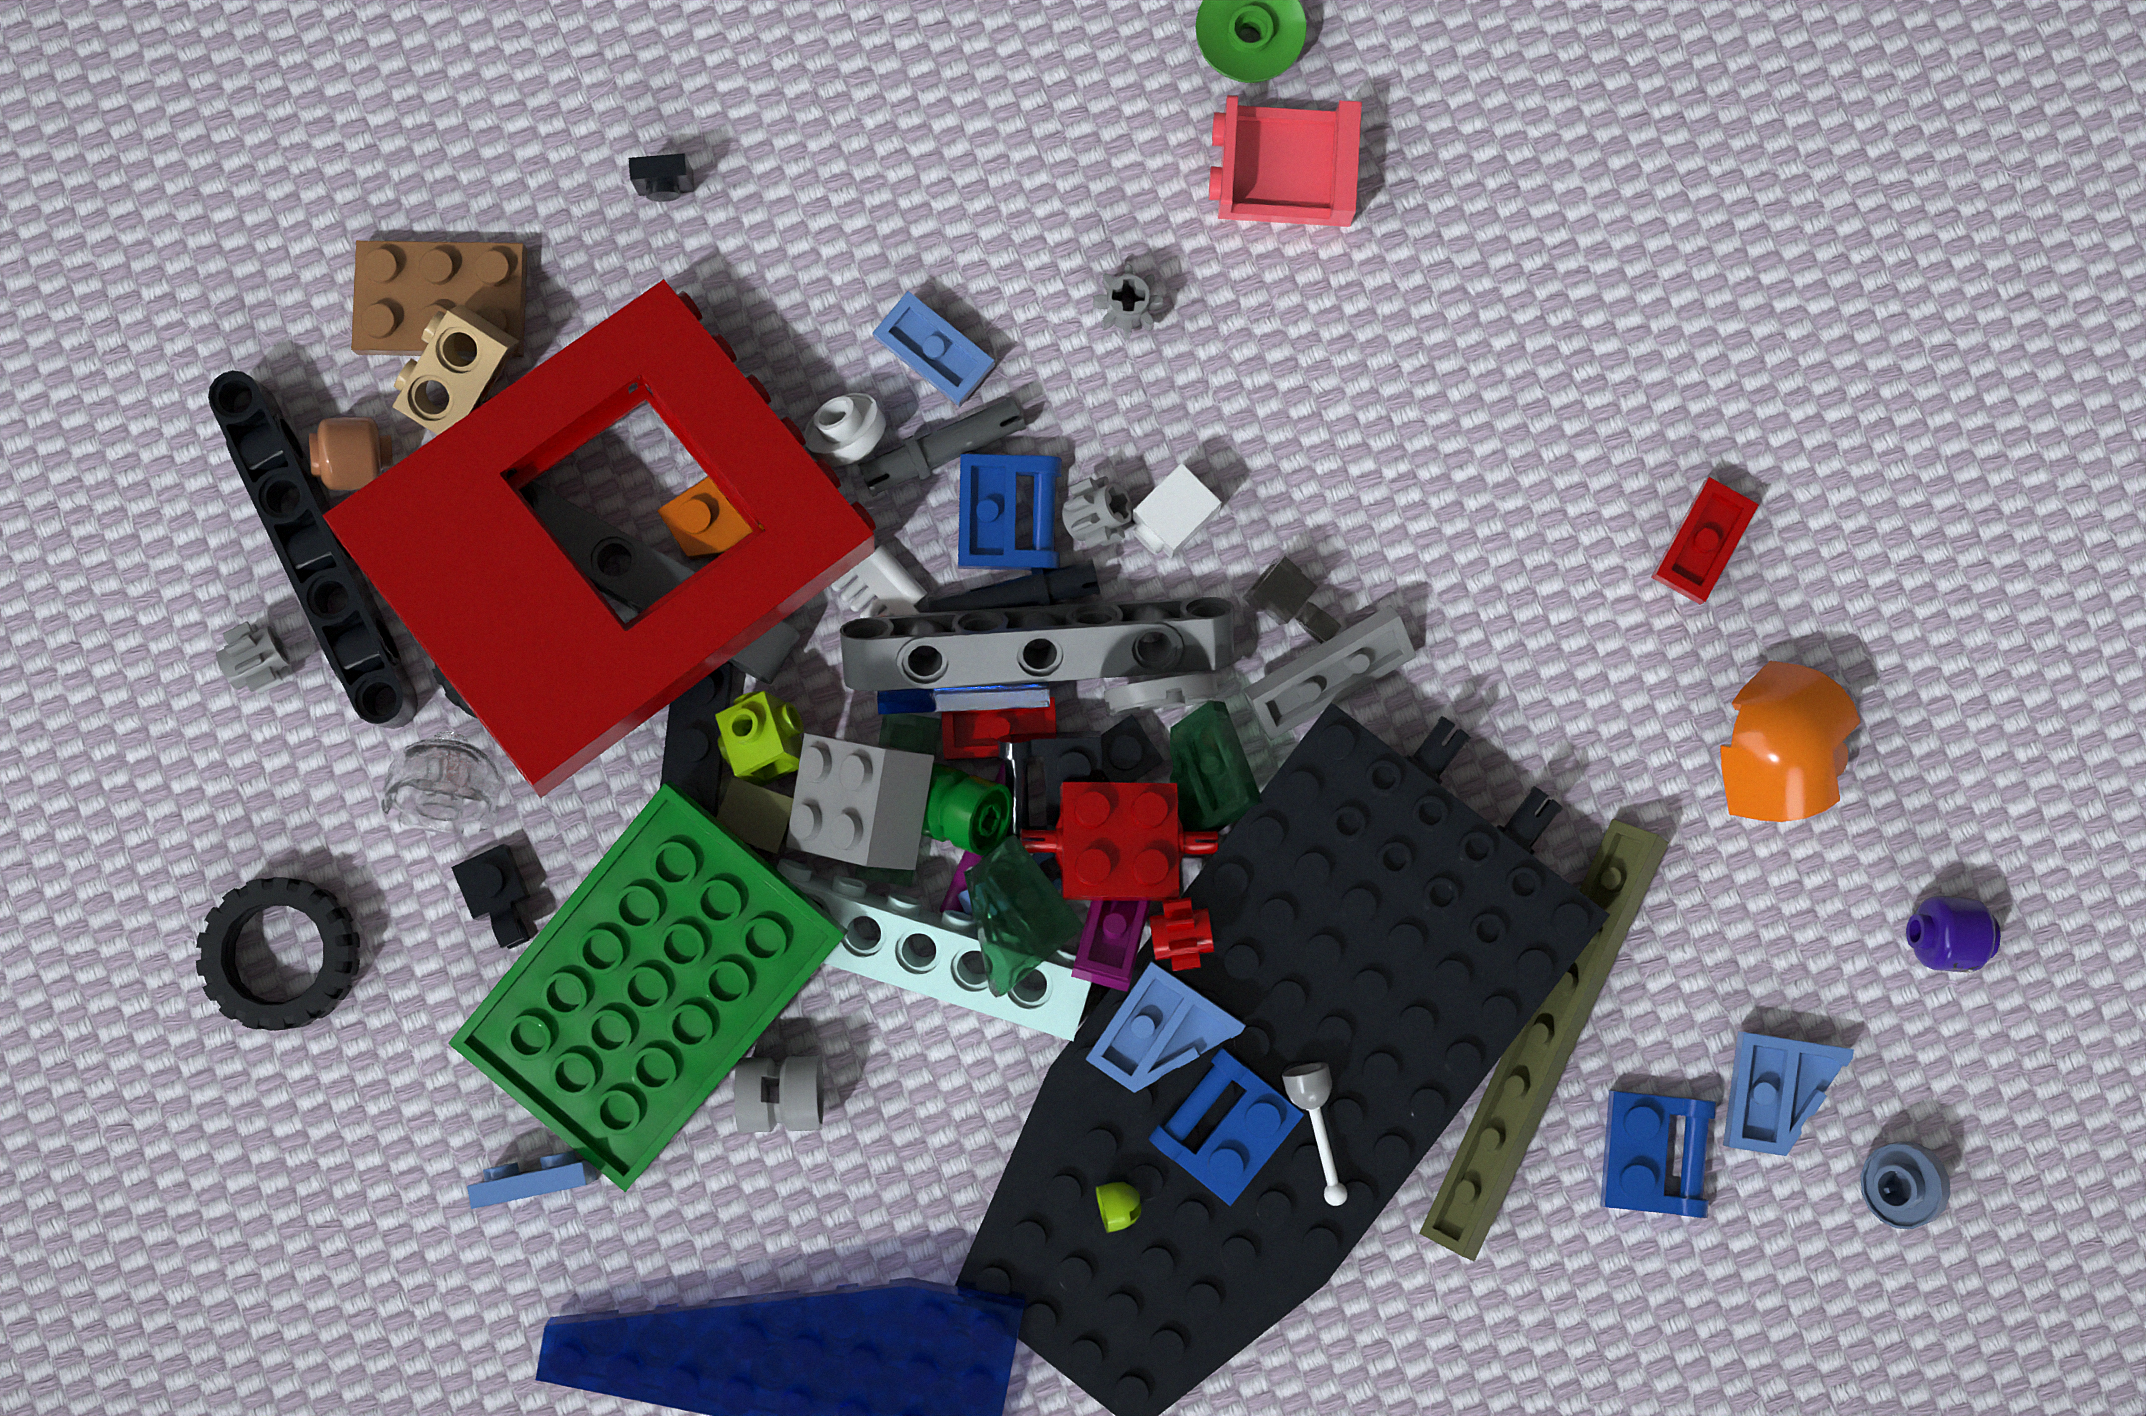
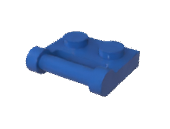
M960 454L959 569L1031 571L1032 568H1043L1044 572L1060 568V553L1055 551L1056 478L1062 476L1061 458L1041 455ZM1017 476L1034 477L1032 550H1015Z
M1221 1047L1211 1059V1062L1214 1064L1211 1070L1165 1127L1159 1124L1148 1139L1162 1153L1177 1162L1231 1206L1301 1120L1304 1112L1231 1052ZM1234 1080L1246 1090L1195 1152L1183 1142L1184 1139L1231 1081Z
M1609 1090L1600 1205L1606 1208L1708 1218L1709 1200L1703 1199L1708 1124L1709 1119H1715L1716 1101ZM1670 1114L1686 1116L1680 1196L1664 1194Z

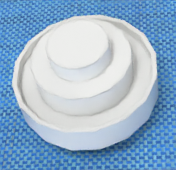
M856 392L842 395L823 404L813 415L803 435L806 440L805 446L815 460L823 459L830 467L857 464L866 460L874 451L875 445L883 436L886 419L877 402L868 394Z

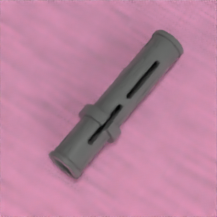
M1009 396L1002 402L915 440L913 435L902 440L903 446L865 463H859L858 467L865 478L864 481L872 497H875L878 493L916 476L920 480L930 477V470L959 458L960 454H968L1019 430H1025V422L1022 417H1019L1021 412L1014 398Z

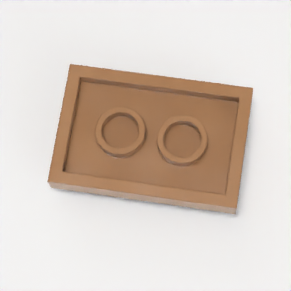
M356 240L351 350L357 355L421 356L428 345L421 337L433 316L438 311L446 314L448 310L463 305L519 340L520 342L511 357H524L528 249L523 243ZM458 332L454 338V348L460 357H476L477 346L475 341L469 335Z

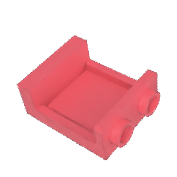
M1227 95L1224 113L1214 112L1212 146L1222 147L1221 167L1211 166L1208 200L1219 201L1218 219L1350 227L1356 212L1362 102L1339 100L1336 111L1241 106L1238 105V96Z

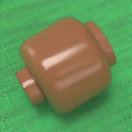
M371 417L326 418L320 422L317 433H309L312 478L321 477L323 485L329 490L361 489L380 476L382 469L393 467L391 435H379L378 425Z

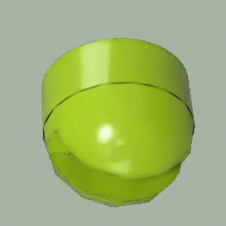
M1112 1182L1096 1187L1098 1205L1107 1233L1125 1229L1134 1224L1140 1217L1142 1208L1140 1194L1133 1186L1125 1182Z

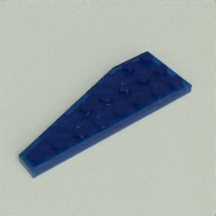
M908 1277L890 1279L889 1284L859 1287V1283L837 1285L835 1290L799 1294V1290L709 1299L707 1304L679 1307L678 1303L657 1305L654 1310L619 1313V1310L556 1316L550 1317L544 1326L535 1380L709 1416H1002L1025 1300Z

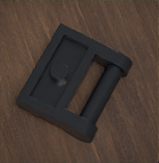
M1101 731L1009 734L998 738V756L1004 759L1005 786L1008 787L1013 801L1011 823L1002 840L1003 851L1021 853V829L1055 830L1060 817V786L1062 782H1103ZM1031 756H1044L1047 826H1030L1027 758Z

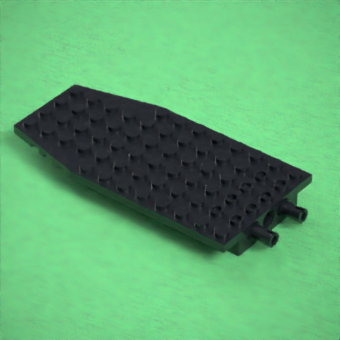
M1330 702L1179 898L1191 897L1192 910L1208 908L1214 952L1199 954L1201 967L1173 971L1171 958L1155 959L1151 934L1138 951L1128 991L1110 988L1078 1029L1074 1041L1068 1042L1048 1069L953 1288L1115 1416H1159L1326 1285L1610 916L1609 913L1533 856L1535 851L1531 847L1556 815L1563 810V807L1554 799H1548L1535 816V812L1549 795L1533 786L1529 795L1504 827L1501 825L1495 827L1441 786L1443 781L1439 778L1462 747L1471 739L1460 728L1454 732L1443 746L1442 742L1455 727L1453 722L1443 716L1438 719L1439 722L1412 757L1408 754L1403 757L1342 709ZM1154 961L1244 1022L1246 1026L1237 1036L1230 1037L1200 1054L1196 1059L1180 1068L1173 1069L1161 1076L1157 1081L1134 1093L1085 1059L1149 963ZM1221 1047L1231 1052L1288 1100L1290 1098L1285 1090L1282 1073L1297 1066L1325 1062L1329 1067L1332 1089L1327 1101L1320 1108L1338 1181L1347 1189V1199L1343 1204L1333 1206L1324 1198L1327 1181L1310 1113L1306 1109H1301L1304 1112V1116L1231 1206L1177 1162L1162 1153L1149 1141L1148 1137L1159 1124L1165 1127L1214 1066L1211 1059ZM1232 1080L1183 1142L1196 1152L1246 1089ZM1112 1182H1125L1133 1186L1140 1194L1141 1215L1129 1227L1107 1233L1098 1205L1096 1187Z

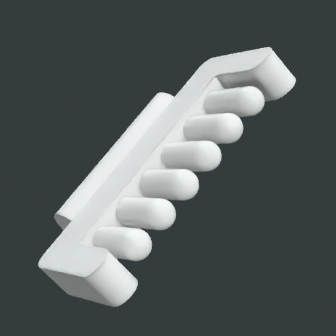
M884 545L877 547L872 555L831 584L834 591H840L856 575L859 576L841 593L843 601H850L866 585L868 586L851 602L850 608L854 612L859 611L875 595L877 596L860 613V618L873 617L885 605L887 608L877 617L920 614L915 607L928 596V592Z

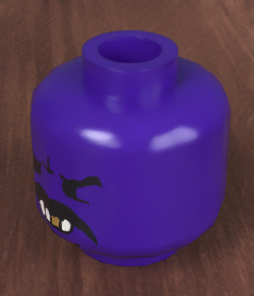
M1932 896L1925 899L1916 910V913L1909 918L1906 927V938L1908 944L1913 948L1915 956L1923 966L1933 970L1965 973L1980 970L1989 959L1994 957L2000 946L2001 933L1997 919L1983 902L1971 898Z

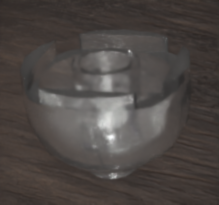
M439 732L434 735V738L422 739L406 746L392 761L384 782L381 799L382 810L388 814L392 806L400 811V823L428 832L463 834L464 826L461 823L480 822L479 832L488 830L497 823L500 804V776L495 763L480 748L468 743V739L465 736L454 732Z

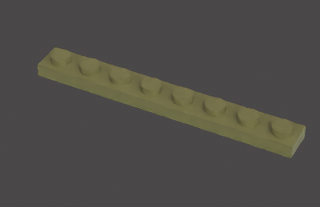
M1614 819L1611 820L1579 889L1582 894L1609 913L1610 916L1501 1056L1419 1232L1424 1237L1474 1262L1668 846L1669 842L1658 834Z

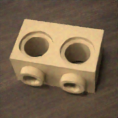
M463 305L448 310L446 314L438 311L430 320L421 337L428 345L417 362L411 358L403 367L394 383V387L400 393L392 407L439 435L484 403L520 341ZM458 332L469 335L475 341L477 355L474 361L461 358L455 351L454 338ZM429 380L437 381L447 389L449 403L446 408L437 407L428 399L426 387Z

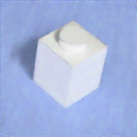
M1181 463L1133 510L1132 521L1138 525L1133 530V533L1153 554L1157 555L1163 550L1172 559L1219 512L1222 502Z

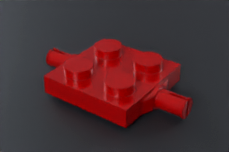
M1062 782L1060 786V817L1055 830L1021 829L1020 852L1021 854L1055 853V859L1061 871V900L1168 901L1180 897L1179 866L1183 855L1214 854L1218 849V843H1215L1218 839L1217 831H1183V826L1178 816L1177 783Z

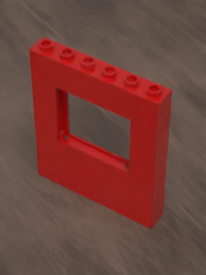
M664 279L322 515L336 538L540 799L875 552L873 531L876 529V525L867 510L857 501L851 505L839 492L838 488L841 487L840 480L829 464L823 459L815 462L803 448L806 440L796 424L787 416L781 420L768 406L771 403V398L762 383L753 374L745 378L735 366L734 362L737 360V357L725 338L718 332L711 336L699 322L703 317L691 297L684 291L676 294ZM634 383L637 389L629 394L628 388ZM647 401L753 532L625 624L519 490ZM514 468L517 473L508 479L506 473ZM760 524L763 526L764 532H763V530L759 527Z

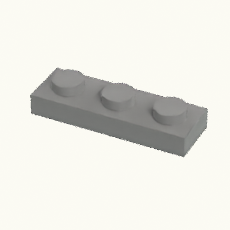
M1389 605L1243 690L1261 729L1272 741L1325 710L1330 702L1336 704L1417 656L1401 616Z

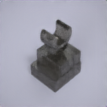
M1286 556L1274 559L1242 597L1258 612L1266 613L1278 625L1288 624L1294 618L1305 632L1320 644L1330 640L1342 627L1328 613L1308 601V598L1318 586L1302 573V570Z

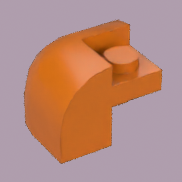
M1769 661L1740 690L1732 701L1734 709L1739 710L1734 724L1731 744L1720 745L1721 769L1729 815L1760 821L1786 822L1806 819L1827 811L1840 801L1837 777L1844 772L1848 762V748L1843 741L1861 722L1852 699L1840 684L1823 672L1803 665Z

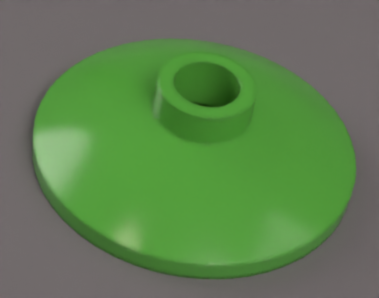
M1203 0L1197 13L1195 32L1200 52L1214 70L1238 82L1257 83L1273 79L1293 65L1303 48L1307 25L1305 13L1299 0ZM1252 28L1258 32L1260 38L1253 43H1248L1241 39L1239 33L1243 29Z

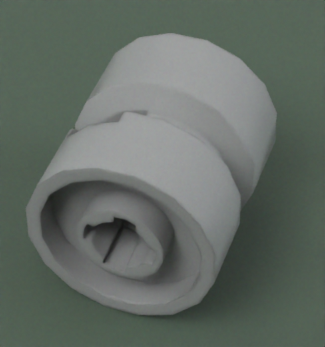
M788 1056L782 1065H777L772 1057L740 1058L736 1063L734 1085L735 1117L738 1132H772L777 1123H783L788 1131L822 1130L824 1079L821 1056ZM779 1085L780 1103H770V1087Z

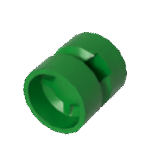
M934 762L921 835L940 842L950 840L953 846L980 856L990 854L1000 845L1011 823L1013 811L1012 795L1008 787L976 775L969 776V774L961 770Z

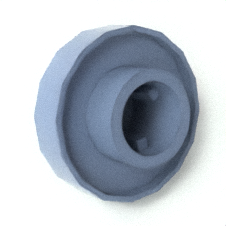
M1898 1141L1876 1149L1866 1159L1860 1175L1861 1193L1869 1210L1881 1222L1897 1229H1914L1935 1221L1946 1209L1951 1194L1949 1175L1942 1161L1929 1148L1915 1142Z

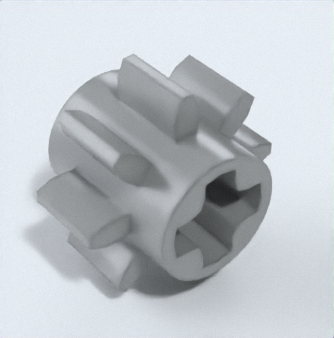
M1127 265L1124 275L1116 279L1107 273L1103 275L1102 283L1108 294L1093 296V307L1107 309V314L1102 320L1103 330H1107L1115 325L1123 329L1125 339L1129 340L1132 329L1140 325L1149 331L1153 329L1154 321L1148 310H1159L1163 307V297L1150 295L1155 279L1153 274L1141 279L1133 275L1132 266ZM1122 294H1133L1134 311H1123Z
M1106 476L1097 480L1089 477L1070 486L1074 499L1064 503L1062 517L1067 531L1074 539L1085 541L1086 546L1092 548L1099 544L1105 547L1125 538L1124 531L1120 525L1131 521L1133 509L1130 497L1122 486L1117 483L1109 484L1108 477Z
M246 621L223 633V637L228 645L216 652V658L220 669L233 688L238 690L247 685L251 692L256 690L260 695L284 682L278 671L290 664V658L282 640L272 627L268 626L259 631L255 624L251 626Z

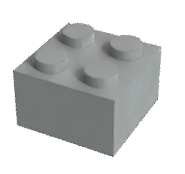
M804 733L786 847L867 867L915 870L934 755L854 739Z

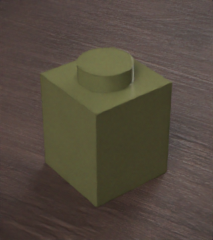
M732 777L716 819L744 843L784 856L787 848L786 841L793 798Z

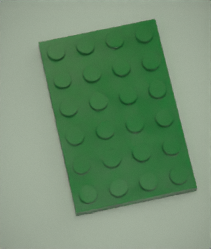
M668 780L448 1044L620 1189L626 1192L847 934L848 930L671 780Z

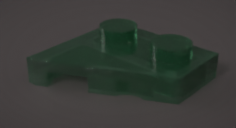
M1210 700L1170 728V756L1173 760V770L1169 783H1177L1178 816L1183 826V831L1219 832L1241 818L1250 807L1264 803L1259 796V789L1225 702Z
M1014 834L1006 837L964 872L989 990L995 998L1006 994L1085 927Z

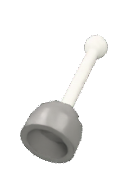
M1325 1062L1297 1066L1282 1073L1285 1090L1292 1103L1301 1109L1309 1110L1327 1181L1324 1198L1330 1205L1339 1206L1347 1199V1189L1338 1181L1320 1108L1327 1101L1332 1089L1329 1067Z

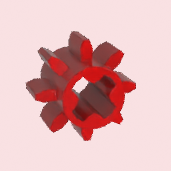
M1191 897L1163 901L1164 914L1149 916L1155 959L1171 958L1173 971L1201 967L1199 954L1214 952L1208 908L1192 910Z

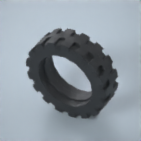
M284 877L260 878L246 882L244 887L240 889L234 888L222 897L224 902L219 907H213L207 914L204 921L209 924L205 932H199L196 948H201V960H196V969L198 976H204L207 984L202 987L210 1001H217L221 1006L219 1011L230 1020L237 1019L242 1022V1026L256 1030L279 1031L305 1027L316 1019L329 1015L335 1010L333 1006L338 1000H344L350 992L352 986L348 984L352 975H357L360 960L355 959L356 948L360 947V938L358 932H353L350 922L354 920L346 907H341L336 901L338 898L330 891L320 889L314 883L300 879ZM272 906H289L305 913L316 924L323 942V964L314 984L302 995L285 1002L267 1001L254 995L242 983L235 965L236 942L243 926L257 912Z

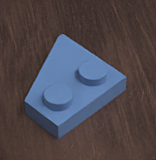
M1151 961L1085 1060L1135 1093L1157 1081L1164 1074L1196 1059L1200 1054L1230 1037L1237 1036L1243 1031L1246 1024L1154 961Z
M1738 1031L1723 1146L1787 1156L1802 1134V1125L1806 1119L1815 1115L1827 1097L1824 1094L1842 1066L1847 1067L1853 1059L1854 1049Z

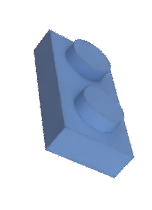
M909 291L905 293L872 333L875 340L959 408L995 366L994 359Z
M573 1150L541 1157V1168L519 1172L518 1162L483 1169L484 1180L467 1186L471 1209L585 1186L597 1180L595 1167L586 1159L576 1161L575 1151Z

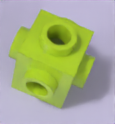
M754 691L739 696L734 700L732 707L715 715L721 735L718 736L720 752L726 762L732 766L736 777L763 787L799 769L803 744L800 734L804 732V725L797 709L790 702H785L766 691Z

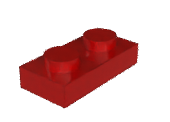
M1711 477L1707 478L1701 485L1651 578L1699 605L1706 602L1759 504Z
M1055 697L941 702L945 761L999 758L998 738L1001 736L1057 732Z

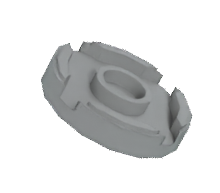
M1196 674L1156 679L1111 688L1104 691L1106 713L1110 715L1138 714L1142 710L1160 708L1168 710L1208 702L1209 699L1216 698V695L1218 696L1219 693L1216 674Z

